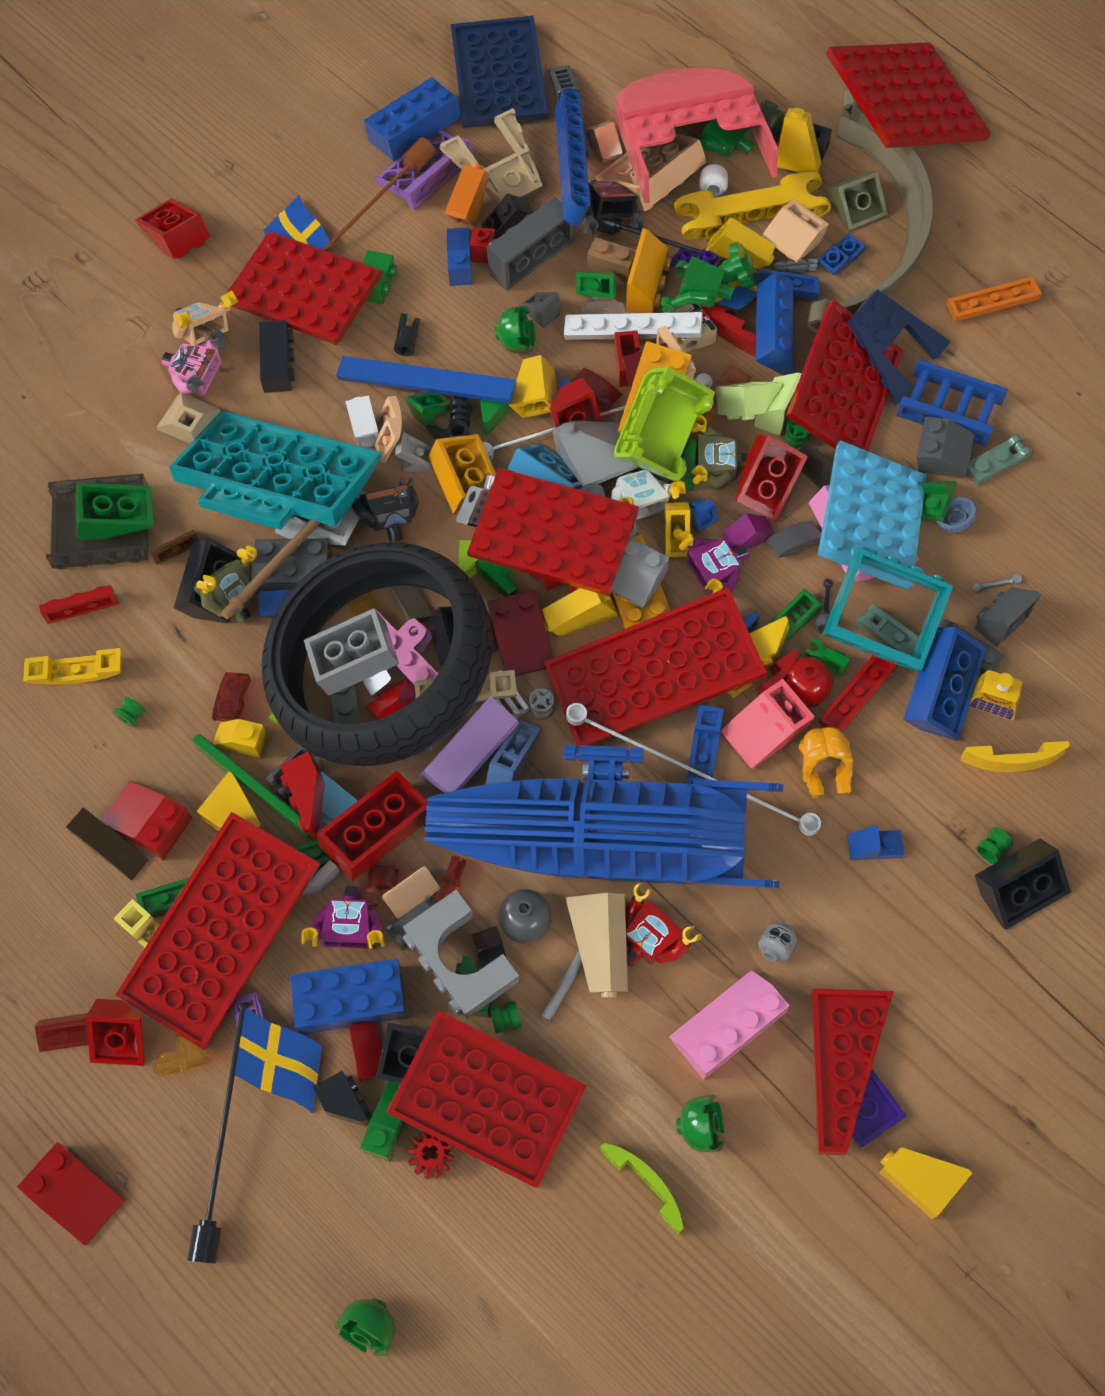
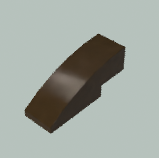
M84 807L66 826L71 834L130 880L149 861Z

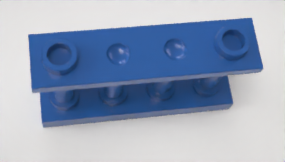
M918 359L913 376L918 377V381L911 398L902 397L896 416L924 425L925 417L951 419L975 434L974 443L986 447L994 427L988 425L987 422L994 404L1002 406L1008 389L943 368L932 362ZM927 381L941 385L933 405L920 402ZM949 389L963 393L956 413L942 409ZM972 396L986 400L978 421L964 417Z

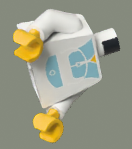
M631 470L619 475L616 486L612 490L611 499L639 506L637 520L663 512L664 503H668L670 496L676 499L679 497V494H686L685 482L675 481L667 484L654 477L647 470L635 473Z

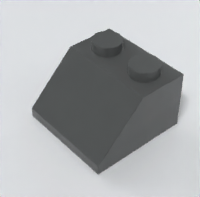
M925 417L917 452L918 471L921 473L967 476L975 434L951 419Z
M1011 587L1006 593L1001 591L993 600L994 604L990 608L984 607L976 616L978 622L974 629L994 646L998 647L1030 616L1041 594L1037 591Z

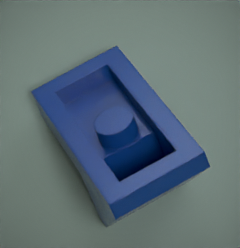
M874 825L850 833L847 836L850 861L903 858L904 856L901 830L879 831L878 825Z

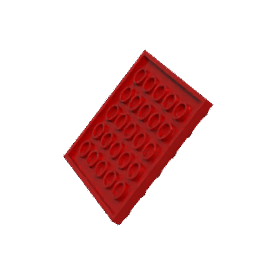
M930 42L835 46L828 48L826 52L827 57L885 148L985 141L990 137L991 132L987 128L986 123L981 119L975 107L971 104L965 92L960 88L955 77L950 73L945 62L940 58Z

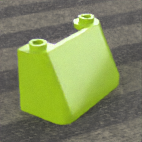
M669 366L650 369L641 382L615 446L614 457L670 480L680 481L687 470L686 461L681 458L682 452L697 415L704 414L712 408L715 391Z

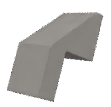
M329 860L311 879L303 894L323 893L341 874L338 867Z

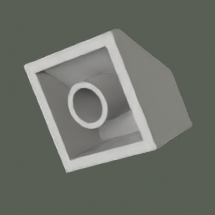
M630 537L611 592L644 609L668 573L669 557Z

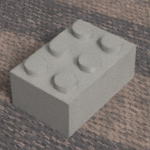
M375 608L304 640L316 683L328 696L399 664L387 624Z

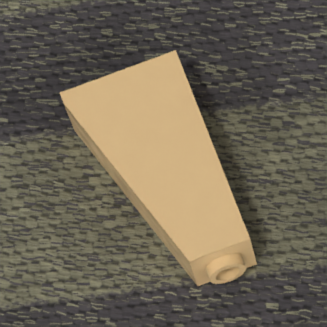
M600 893L567 897V906L590 993H601V998H617V992H628L625 894Z

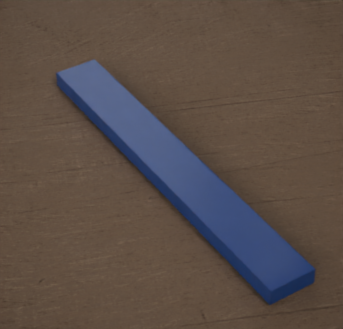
M347 356L342 357L336 374L338 380L511 404L517 385L516 380L510 378Z

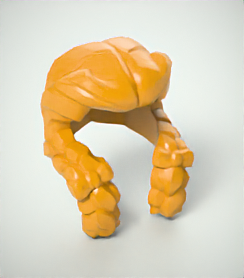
M824 727L811 729L799 743V750L804 756L802 768L804 783L807 782L809 793L812 795V798H819L824 795V787L819 779V774L813 768L817 762L827 757L841 759L840 765L836 768L837 776L835 781L837 783V793L842 795L850 794L854 760L850 751L849 739L838 728Z

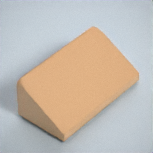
M423 866L386 892L382 898L398 920L423 902L425 897L428 895L431 897L441 889L427 867Z

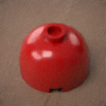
M809 656L797 658L787 675L783 678L807 708L820 705L822 701L827 699L832 687L831 671L827 665L818 658Z

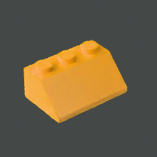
M642 229L627 282L626 311L634 313H654L655 307L659 308L661 302L659 291L660 289L664 290L666 284L664 273L665 271L669 272L671 258L668 257V247L647 229Z
M479 434L436 439L428 455L453 514L459 513L471 486L484 489L487 475L496 476V472Z

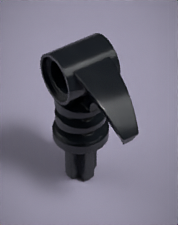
M454 396V400L449 404L450 420L447 429L427 424L426 430L435 440L458 437V435H470L468 428L470 426L472 404L468 401V398Z

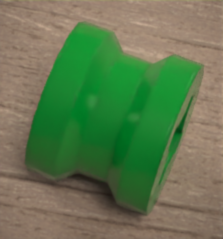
M790 420L786 427V443L794 448L804 446L808 441L809 431L793 420Z
M125 696L122 700V706L116 708L113 714L124 724L134 727L137 723L136 719L145 713V709L133 699Z

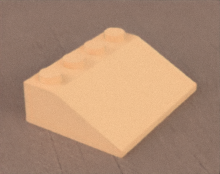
M675 133V139L669 143L640 149L649 174V203L644 201L627 152L599 173L596 179L597 181H615L637 195L636 203L638 210L647 211L661 198L666 197L675 187L683 184L685 179L698 172L707 161L700 139Z

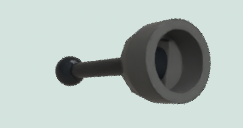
M825 579L823 582L825 587L824 613L819 615L815 622V631L823 634L830 616L828 614L830 588L833 586L831 579Z

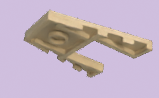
M512 108L496 116L494 123L515 153L484 168L490 174L485 191L498 203L508 193L525 199L541 191L543 186L534 161L532 162L529 155L527 143L525 144L522 136L521 126L516 120L515 110ZM459 135L440 144V150L459 168L462 169L463 165L471 166V163L478 164Z

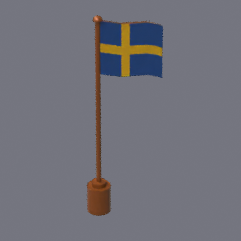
M421 137L402 156L405 167L331 241L321 224L305 208L300 195L263 230L266 236L270 231L327 251L407 170L419 172L436 155V150L427 139Z

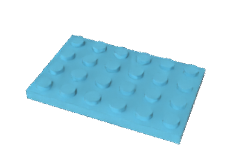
M840 440L835 450L818 555L848 567L853 552L865 547L878 551L877 555L881 557L891 556L901 561V565L908 568L910 565L915 566L924 501V491L921 483L926 481L927 475ZM863 562L860 563L858 569L860 572L907 590L913 585L910 581Z

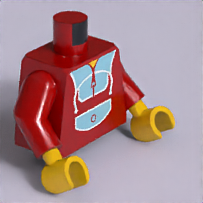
M643 882L634 887L635 896L631 898L625 910L626 944L629 946L626 950L627 964L631 967L641 957L650 965L655 962L662 964L677 960L691 946L692 942H697L702 938V934H697L694 938L691 937L690 932L695 926H689L682 930L648 899L644 902L643 899L652 893V888H648L646 894H642L640 886Z

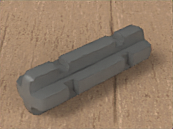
M808 258V261L801 259L798 262L794 260H786V263L784 261L774 262V271L801 273L805 272V270H808V272L818 270L817 258Z

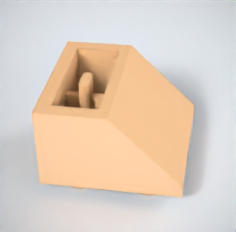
M793 199L782 207L764 231L762 237L776 245L775 248L784 253L789 259L798 262L820 244L829 224Z

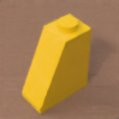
M789 108L784 117L778 147L777 167L799 173H819L822 162L811 114L801 108Z
M730 217L710 238L706 247V251H712L720 257L729 259V245L738 241L751 257L754 268L761 270L764 267H769L774 259L772 253L776 245Z
M541 355L523 359L516 380L515 392L509 406L522 418L550 413L549 408L558 394L555 369Z
M581 588L542 609L546 629L559 637L620 616L611 595L609 597Z
M231 772L225 775L196 811L204 822L217 831L221 829L231 812L264 830Z
M900 1147L896 1152L890 1150L880 1161L884 1167L879 1172L931 1219L936 1218L972 1174L967 1168Z

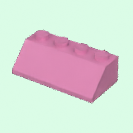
M751 970L671 1034L669 1038L701 1078L705 1080L786 1014L790 1005L772 984Z

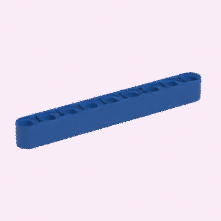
M564 88L555 107L562 208L564 219L569 224L577 226L582 224L590 207L580 94L572 88Z

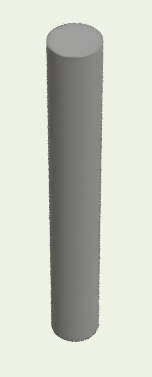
M579 950L541 1015L548 1022L553 1018L583 965Z

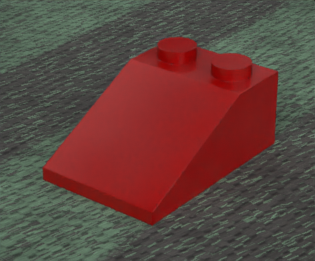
M172 198L135 219L136 223L163 253L172 259L185 256L187 251L203 245L205 240L210 238L201 215Z
M757 434L746 458L735 501L777 521L808 456L769 435Z
M129 781L101 821L117 834L164 860L193 818L188 810L177 802Z
M59 1142L55 1143L17 1186L32 1202L85 1246L125 1201L70 1149Z

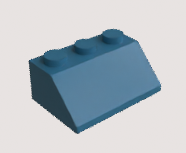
M541 443L517 448L507 468L509 471L587 492L589 489H585L559 455Z

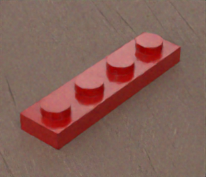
M872 655L822 714L818 723L823 727H834L843 732L898 665Z

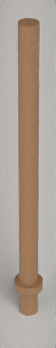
M310 520L236 597H232L229 600V604L221 612V615L229 619L237 610L240 611L244 607L243 603L321 522Z

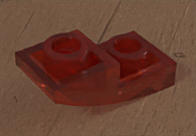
M583 368L570 381L573 382L582 377L594 391L596 402L604 411H607L623 395L611 383L587 368Z
M225 673L216 696L212 713L213 721L226 722L239 718L245 706L243 696L251 682L249 674Z

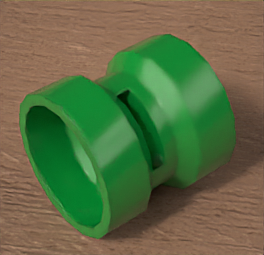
M993 827L988 832L987 839L981 840L976 846V850L986 861L995 864L1001 860L1002 853L1008 851L1014 842L1005 831Z
M516 1001L508 1002L506 1006H503L504 1009H501L498 1005L489 1007L495 1034L504 1032L507 1025L508 1028L511 1027L513 1029L522 1027Z

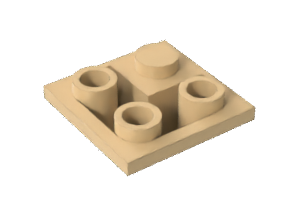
M180 392L156 428L163 433L190 444L221 410Z

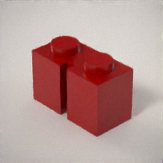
M638 330L614 332V351L619 387L629 386L622 357L640 351Z

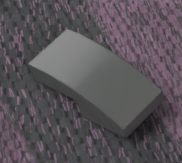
M812 520L792 525L767 538L766 542L777 557L781 558L798 554L801 547L820 544L821 533Z

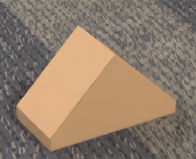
M603 122L585 129V131L589 132V139L603 163L623 156L614 122Z

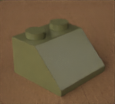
M865 170L827 186L832 208L847 230H852L888 215L878 171Z

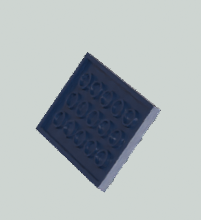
M534 15L451 24L463 128L496 125L494 123L495 117L512 108L515 110L517 122L548 119Z

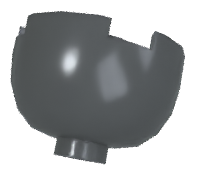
M520 889L510 893L502 902L499 911V921L504 934L512 941L522 944L541 939L549 930L552 921L550 906L546 899L537 891L530 889Z

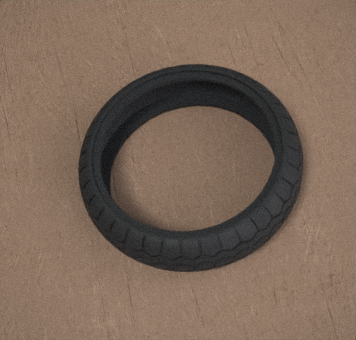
M382 542L368 544L331 557L323 562V564L315 567L308 573L309 575L304 576L294 586V589L288 593L279 606L268 629L262 653V680L268 704L276 720L284 731L300 746L321 758L344 765L376 766L389 764L409 758L431 747L452 731L469 712L482 690L490 667L492 628L487 607L478 588L468 575L450 559L428 548L409 543ZM398 585H410L429 589L450 601L454 621L451 648L442 669L418 698L387 717L366 723L339 724L310 714L303 692V670L308 654L304 640L318 634L329 618L339 609L367 592Z

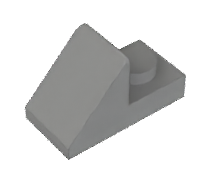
M402 432L396 443L395 456L402 459L401 470L405 472L435 473L428 457L432 447Z

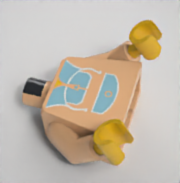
M233 291L221 296L222 302L218 307L198 302L185 308H177L173 314L174 321L172 323L174 336L176 338H183L195 346L210 339L211 334L215 330H220L223 333L229 331L226 314L230 311L231 306L238 302Z

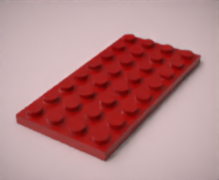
M728 587L544 661L565 718L567 708L573 703H580L587 710V719L621 735L767 676V671ZM567 721L577 748H580V745L595 746L616 737L587 722L575 726Z
M231 812L115 995L200 1049L206 1050L321 864Z

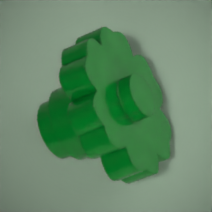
M738 241L729 245L730 258L718 266V268L725 272L723 277L724 283L729 281L733 283L739 280L744 287L750 288L755 286L757 279L754 264L746 249Z

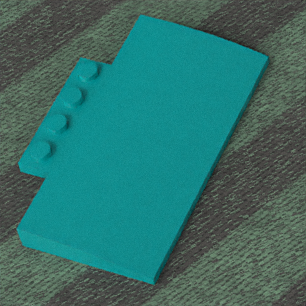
M221 410L169 467L174 481L206 490L198 499L200 507L282 530L293 515L336 526L362 491L382 455L379 451Z

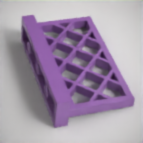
M441 130L429 138L428 141L437 149L440 148L441 143L453 138V136ZM436 136L442 139V141L431 142ZM465 138L462 139L474 156L471 142ZM436 152V155L419 171L424 172L420 177H416V173L419 172L407 170L403 175L412 174V178L401 179L400 177L388 190L406 200L408 207L413 210L418 208L461 170L443 152ZM403 158L397 159L376 177L379 185L385 187L390 182L386 179L396 176L403 169L401 168L403 166ZM439 159L435 164H431V160ZM409 185L406 189H401V186Z

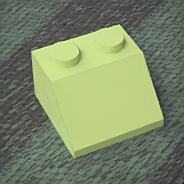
M798 372L774 378L773 382H782V388L766 412L755 415V427L781 436L789 419L786 414L802 373Z
M746 382L716 386L717 415H727V419H755L756 414L766 412L782 388V382Z

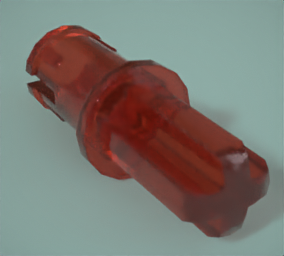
M451 856L446 874L441 877L442 884L435 903L455 891L457 887H460L461 883L459 880L467 864L464 858L459 861V856Z

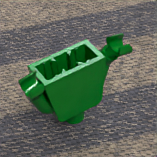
M717 119L710 120L703 129L700 138H697L700 139L703 150H710L723 154L726 157H730L737 148L748 155L754 146V143L746 138L750 127L724 130L719 126Z
M692 256L689 263L680 260L674 268L683 269L677 271L675 275L678 277L684 276L679 294L675 299L663 297L661 305L663 306V313H672L674 307H682L688 304L711 308L714 307L717 296L730 300L734 287L722 283L725 274L724 270Z

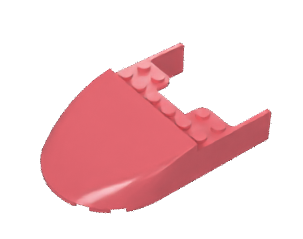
M686 67L646 75L631 82L621 90L616 99L615 120L645 203L650 202L649 174L640 149L673 141L676 137L674 127L717 119L719 126L724 130L750 127L772 178L777 177L778 147L754 96V87L749 80L741 74L727 69Z

